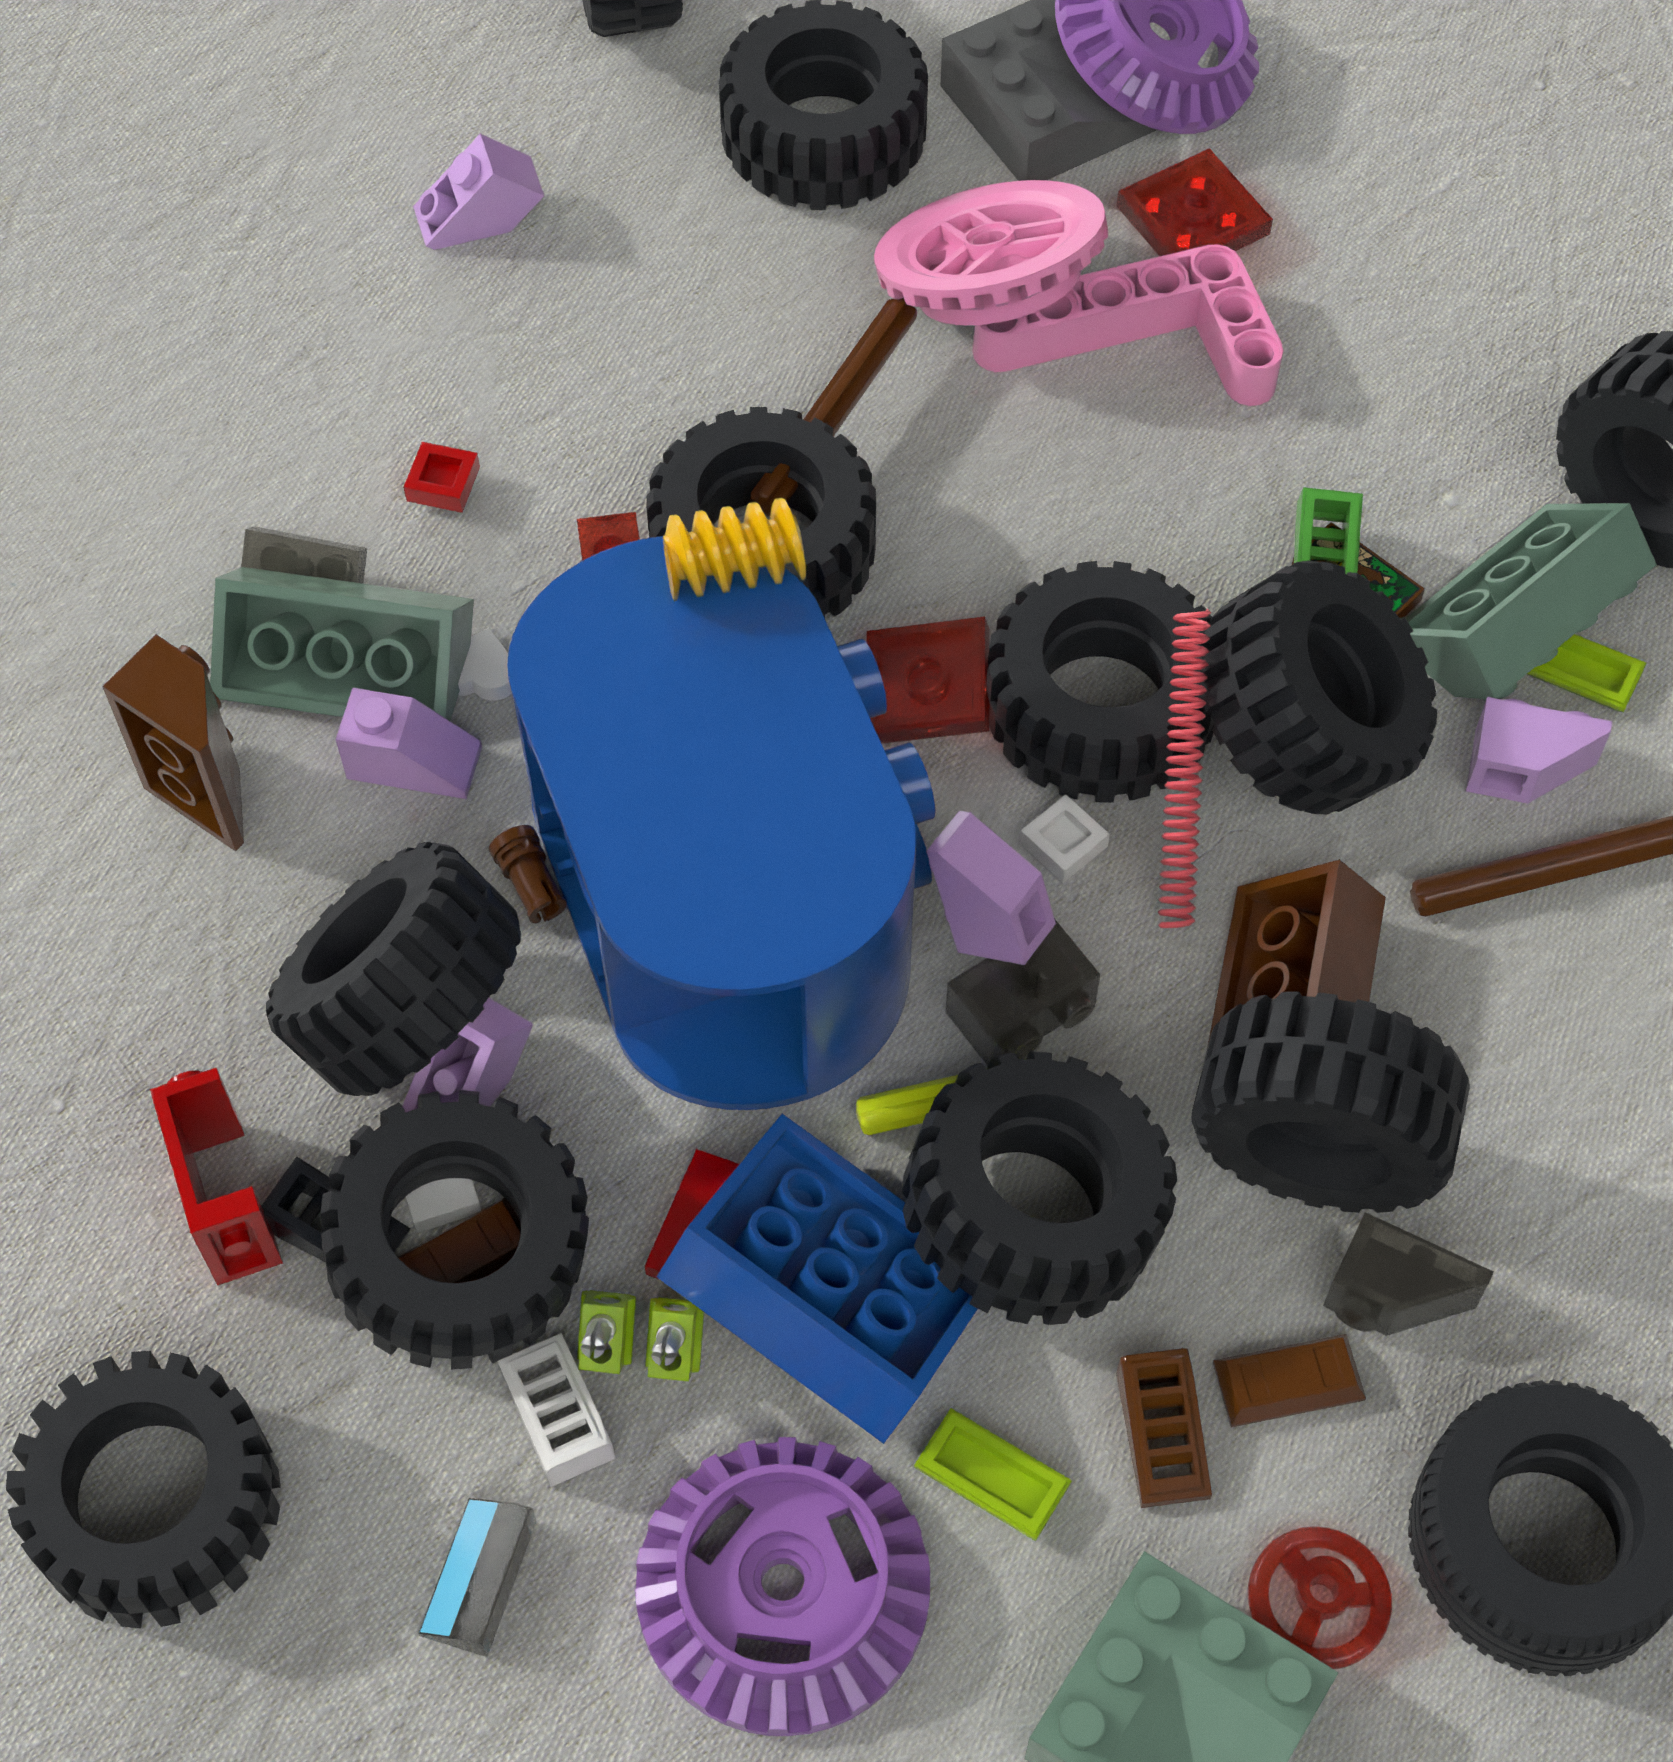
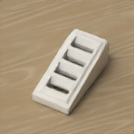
M562 1333L497 1361L550 1487L616 1459L612 1442ZM556 1357L559 1368L522 1383L518 1372ZM566 1380L569 1387L568 1390L532 1405L529 1396ZM576 1403L578 1412L542 1427L539 1418ZM583 1425L586 1426L588 1434L554 1449L551 1448L549 1440Z

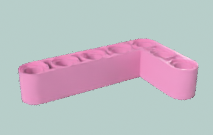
M1218 244L1206 245L1080 275L1078 282L1071 291L1050 306L1017 319L987 325H974L973 356L978 365L988 371L1006 372L1196 326L1227 394L1234 401L1247 406L1261 405L1268 402L1274 396L1283 347L1241 258L1234 250Z

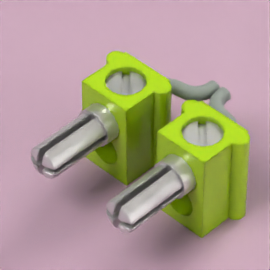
M595 1290L582 1291L577 1350L578 1370L620 1374L624 1365L632 1364L635 1315L647 1310L649 1313L645 1366L648 1367L647 1377L689 1382L691 1374L700 1371L704 1312L688 1300L658 1297L651 1298L649 1303L642 1300L636 1304V1296L631 1294ZM608 1343L611 1349H606Z

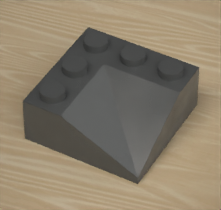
M1030 0L942 38L940 86L1018 181L1051 179L1157 131V129L1140 124L1114 109L1098 96L1077 72L1064 49L1058 32L1055 17L1056 0Z

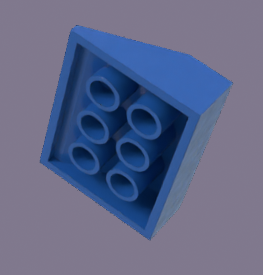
M783 1113L688 1225L657 1275V1278L883 1444L919 1398L978 1310V1308L969 1304L972 1299L970 1294L961 1288L952 1293L937 1279L941 1269L936 1262L930 1265L923 1262L914 1247L919 1232L911 1233L906 1228L903 1215L905 1202Z

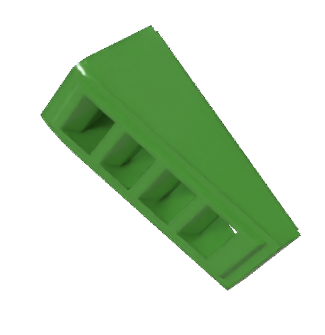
M1303 487L1296 509L1294 563L1310 561V559L1341 562V566L1345 567V574L1348 572L1357 573L1363 502L1362 493ZM1313 519L1341 522L1342 529L1314 527ZM1312 539L1342 542V549L1311 546Z

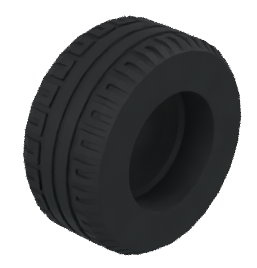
M1543 1380L1533 1381L1531 1385H1528L1526 1382L1517 1383L1513 1388L1506 1386L1499 1389L1497 1393H1489L1483 1396L1481 1401L1476 1400L1467 1410L1462 1411L1456 1417L1454 1422L1450 1423L1445 1433L1438 1440L1418 1477L1410 1502L1412 1505L1409 1509L1410 1525L1408 1526V1537L1411 1538L1409 1548L1411 1555H1414V1569L1416 1572H1419L1418 1580L1422 1588L1428 1591L1426 1596L1430 1603L1435 1604L1438 1608L1436 1612L1442 1619H1448L1450 1622L1448 1626L1453 1632H1459L1463 1636V1641L1469 1645L1474 1643L1478 1646L1477 1650L1486 1656L1488 1653L1493 1656L1494 1661L1501 1664L1506 1661L1510 1663V1667L1519 1671L1524 1668L1527 1669L1528 1673L1532 1674L1545 1672L1548 1676L1557 1677L1559 1673H1562L1566 1677L1576 1675L1577 1672L1581 1674L1593 1673L1596 1668L1599 1671L1603 1670L1613 1663L1616 1664L1625 1660L1628 1655L1634 1654L1673 1615V1449L1670 1446L1671 1441L1665 1435L1660 1436L1656 1425L1652 1421L1648 1423L1643 1419L1645 1415L1637 1410L1635 1412L1628 1409L1630 1405L1622 1400L1619 1402L1614 1400L1613 1395L1605 1392L1601 1395L1597 1393L1596 1389L1589 1386L1582 1388L1577 1383L1569 1382L1567 1385H1563L1561 1381L1550 1380L1549 1383H1545ZM1529 1472L1554 1475L1578 1486L1597 1503L1611 1526L1616 1546V1563L1611 1573L1597 1583L1566 1585L1546 1580L1527 1570L1510 1555L1494 1529L1489 1510V1497L1494 1486L1505 1477Z

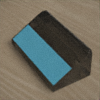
M475 1498L468 1499L418 1632L420 1637L488 1657L537 1522L532 1507L519 1503Z

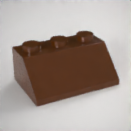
M155 634L102 686L143 788L236 852L244 844L240 768L231 745L234 740L233 736L225 727L220 713L222 704L213 692L207 676L210 673V669L204 659L192 648L186 645H181L177 648Z
M1340 859L1237 886L1209 1040L1214 1026L1220 1022V1019L1240 1003L1245 1005L1251 998L1267 995L1273 999L1277 998L1281 992H1300L1302 996L1316 997L1319 992L1338 995L1340 1000L1356 1003L1357 999L1369 1002L1386 897Z

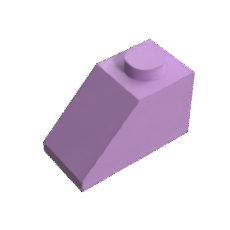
M352 688L335 739L346 778L349 780L467 799L482 749L480 740L412 697Z
M488 998L483 1005L485 1009L473 1023L469 1022L457 1034L459 1038L446 1050L441 1049L431 1058V1063L415 1073L403 1103L405 1112L418 1108V1095L436 1091L439 1092L441 1103L458 1102L459 1090L479 1092V1104L491 1106L511 1080L533 1023Z

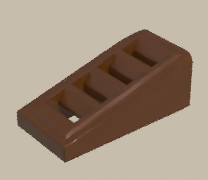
M1180 1348L1121 1357L1116 1377L1141 1508L1211 1499L1212 1490L1189 1350ZM1173 1382V1386L1147 1390H1140L1139 1387L1143 1385ZM1178 1406L1179 1416L1144 1420L1143 1410ZM1175 1436L1184 1437L1185 1445L1150 1450L1148 1448L1147 1440ZM1189 1463L1191 1475L1153 1479L1152 1468Z

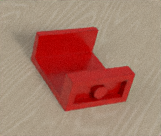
M217 1067L204 1072L197 1070L186 1071L172 1077L167 1084L150 1089L190 1233L217 1286L283 1264L276 1238L252 1186L207 1201L194 1153L245 1136L242 1124Z

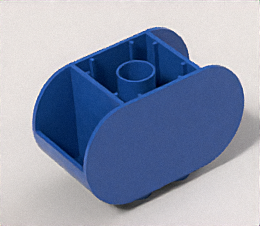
M663 536L624 543L581 561L554 579L528 606L513 633L508 652L507 666L536 827L560 891L567 902L566 907L617 1041L629 1062L645 1079L670 1095L690 1103L726 1110H758L794 1104L825 1093L855 1075L877 1055L897 1026L905 1006L911 972L914 889L929 885L932 882V871L929 865L927 849L917 826L919 823L933 819L936 813L934 795L923 761L916 748L910 742L884 750L870 718L886 713L887 699L880 670L869 645L864 639H858L837 646L816 598L786 568L782 584L775 585L767 568H760L756 588L749 589L740 571L734 572L730 592L727 593L722 592L714 576H707L703 597H696L688 581L682 580L678 599L674 601L667 574Z

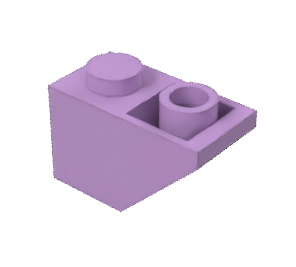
M479 134L464 152L455 158L453 164L430 189L421 195L413 208L426 247L436 250L511 232L544 197V193L531 156Z
M1487 697L1475 730L1466 791L1528 804L1597 765L1611 733L1612 721L1593 718L1579 711L1563 712L1532 706L1517 699L1501 700Z
M959 811L927 850L929 865L937 883L945 909V917L950 925L958 953L1025 965L1056 924L1042 873L971 812Z

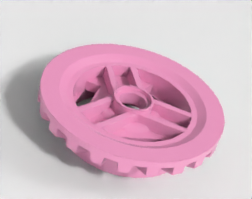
M1047 180L1003 182L962 191L939 199L912 212L884 234L875 249L874 261L879 283L883 289H887L888 295L893 299L899 300L904 298L907 305L920 307L928 317L946 324L964 326L994 324L1035 313L1050 306L1069 293L1078 282L1081 270L1091 263V258L1100 254L1105 247L1104 240L1108 238V226L1103 203L1094 193L1074 184Z

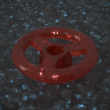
M1310 1526L1294 1529L1280 1535L1270 1542L1259 1554L1252 1567L1248 1581V1604L1252 1619L1332 1669L1353 1665L1372 1653L1384 1638L1391 1620L1392 1593L1387 1575L1381 1563L1363 1543L1349 1534L1336 1529ZM1321 1548L1334 1551L1350 1560L1359 1569L1366 1582L1356 1583L1350 1568L1338 1558L1317 1556L1307 1561L1300 1550ZM1279 1564L1295 1583V1596L1302 1610L1291 1636L1280 1626L1270 1605V1583ZM1313 1585L1327 1587L1331 1591L1334 1601L1329 1603L1319 1602L1312 1596L1310 1587ZM1370 1607L1369 1616L1364 1627L1353 1639L1336 1647H1313L1323 1620L1336 1618L1342 1615L1348 1608Z

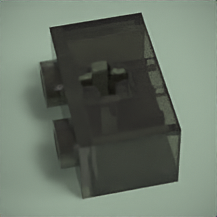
M1056 920L1054 927L1025 965L986 958L947 982L945 1012L987 1066L991 1057L1007 1053H1016L1018 1060L1024 1059L1029 1051H1034L1040 1045L1044 1036L1061 1025L1066 1029L1078 1025L1095 1008L1100 973Z

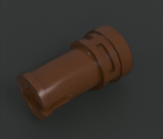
M530 825L515 826L495 837L489 845V852L494 862L501 868L500 870L504 877L512 881L527 911L530 922L540 923L539 911L544 922L561 914L565 910L567 902L564 896L560 894L544 863L546 854L541 848L540 839L534 827Z

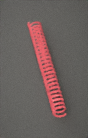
M1209 609L1201 612L1180 613L1173 617L1176 622L1190 624L1191 626L1175 627L1172 630L1175 635L1190 637V639L1175 640L1171 644L1175 648L1190 650V652L1174 653L1171 658L1174 661L1191 664L1173 666L1170 670L1174 674L1191 677L1172 679L1169 683L1174 687L1191 690L1175 691L1170 693L1169 696L1174 700L1191 703L1173 704L1168 709L1174 713L1192 716L1172 717L1168 720V723L1192 729L1171 730L1167 735L1170 738L1192 742L1170 743L1166 746L1170 751L1190 754L1168 756L1165 759L1168 763L1189 767L1168 769L1165 771L1167 776L1189 780L1167 782L1164 786L1167 789L1190 793L1168 794L1164 799L1167 802L1190 806L1166 807L1163 810L1168 815L1189 818L1165 820L1162 823L1165 827L1187 830V832L1164 833L1162 835L1163 839L1188 844L1163 846L1161 850L1166 853L1188 857L1163 858L1160 861L1163 865L1181 867L1187 870L1162 871L1160 873L1162 878L1186 882L1161 884L1159 888L1164 891L1187 895L1160 897L1158 900L1161 903L1187 908L1160 909L1158 911L1160 916L1185 919L1184 921L1161 922L1158 925L1160 928L1186 927L1195 922V919L1188 913L1196 909L1189 901L1197 895L1188 888L1193 887L1197 883L1189 875H1193L1198 870L1191 864L1198 856L1190 850L1195 849L1199 843L1190 837H1194L1200 832L1197 827L1191 824H1195L1201 819L1197 814L1192 813L1198 810L1201 805L1192 799L1198 798L1202 793L1198 788L1192 786L1200 784L1203 780L1198 775L1192 773H1197L1203 769L1200 763L1193 760H1198L1204 756L1200 750L1195 749V747L1201 746L1204 740L1194 735L1202 733L1205 728L1201 724L1194 722L1203 720L1206 715L1194 709L1202 708L1207 703L1203 699L1194 696L1203 695L1208 690L1204 686L1194 683L1204 682L1208 677L1204 673L1194 670L1205 669L1209 665L1205 660L1195 658L1207 655L1209 653L1208 649L1195 644H1203L1210 640L1206 634L1196 632L1207 630L1211 626L1207 621L1197 619L1208 617L1211 614Z

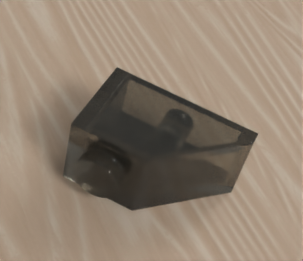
M1365 1212L1334 1277L1323 1306L1334 1311L1340 1321L1353 1329L1363 1332L1375 1330L1388 1336L1476 1309L1494 1271Z

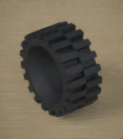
M151 1351L131 1352L132 1369L123 1371L119 1369L112 1356L94 1362L92 1364L98 1379L83 1386L75 1373H73L58 1384L67 1398L63 1403L54 1409L42 1399L32 1411L30 1416L40 1429L36 1438L19 1433L12 1452L24 1466L25 1471H7L6 1491L18 1505L17 1507L7 1509L11 1525L24 1541L21 1547L31 1561L70 1604L74 1600L86 1615L103 1622L107 1612H110L121 1627L141 1628L143 1613H151L161 1627L181 1623L178 1605L190 1601L199 1615H202L218 1606L210 1593V1590L224 1580L235 1593L248 1580L247 1574L239 1563L245 1554L262 1561L270 1546L267 1537L261 1529L262 1524L277 1525L280 1505L271 1490L281 1488L279 1469L270 1455L273 1451L246 1400L236 1387L230 1390L222 1374L208 1365H205L200 1374H198L189 1357L170 1352L166 1368L161 1369ZM169 1426L192 1434L205 1445L208 1468L202 1494L191 1512L170 1531L148 1541L123 1544L99 1539L83 1529L78 1511V1494L81 1481L94 1457L112 1440L126 1432L142 1427Z

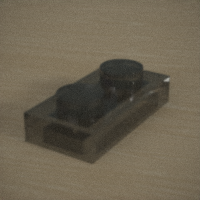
M253 526L245 529L241 567L364 583L368 548Z

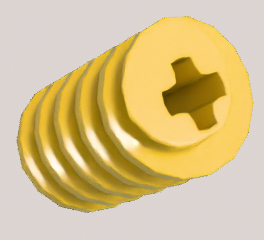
M783 498L774 499L770 519L766 518L760 505L756 502L748 503L743 523H740L732 507H722L716 528L703 510L696 511L691 532L687 531L677 514L670 515L668 518L665 536H663V545L669 585L674 601L678 599L682 580L688 581L696 597H703L707 576H714L723 593L730 592L733 573L740 571L749 589L756 588L759 569L763 567L767 568L775 585L782 584L787 563L793 564L801 580L806 578V564L799 525L796 516L793 515L786 500Z

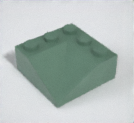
M1144 1551L1029 1737L1024 1759L1028 1762H1288L1339 1672Z

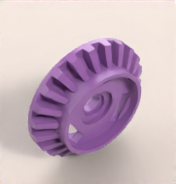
M1242 0L1055 1V17L1058 32L1064 49L1077 72L1105 102L1140 124L1160 131L1177 134L1206 132L1219 127L1233 117L1251 95L1255 87L1252 81L1259 73V62L1253 55L1258 49L1256 37L1249 32L1251 21ZM1150 23H1156L1165 29L1169 34L1170 40H1164L1151 29ZM1213 41L1217 44L1218 66L1201 68L1197 63Z
M779 1437L777 1442L757 1444L755 1440L738 1444L737 1450L720 1457L714 1454L701 1462V1466L686 1480L682 1477L670 1489L668 1499L660 1510H655L648 1523V1532L643 1546L639 1548L636 1563L635 1597L637 1613L646 1645L661 1674L673 1689L697 1710L726 1726L748 1733L765 1736L812 1734L833 1728L866 1711L886 1695L900 1679L914 1657L927 1622L930 1603V1565L922 1540L921 1529L915 1515L910 1514L902 1501L900 1492L891 1482L886 1483L873 1472L872 1465L858 1456L854 1460L837 1451L836 1446L819 1441L817 1446L798 1443L796 1437ZM740 1503L752 1512L711 1565H708L695 1555L701 1539L713 1523L725 1512ZM844 1514L860 1530L877 1568V1574L858 1582L854 1581L829 1524L830 1520ZM779 1564H788L795 1567L804 1578V1585L800 1593L786 1601L771 1598L762 1587L765 1573L773 1566ZM738 1638L811 1646L809 1660L792 1664L751 1660L736 1653Z

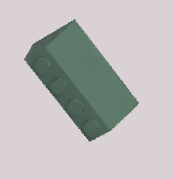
M1630 503L1545 504L1405 619L1414 631L1410 635L1417 648L1422 647L1428 660V664L1425 666L1427 674L1454 697L1483 699L1484 701H1486L1487 697L1503 699L1515 691L1517 682L1534 667L1552 660L1558 653L1557 648L1571 636L1595 624L1598 620V614L1614 600L1632 593L1637 588V581L1657 564Z
M240 567L215 578L210 676L212 690L220 700L343 717L352 688L412 697L451 721L460 692L459 679L471 644L474 599Z

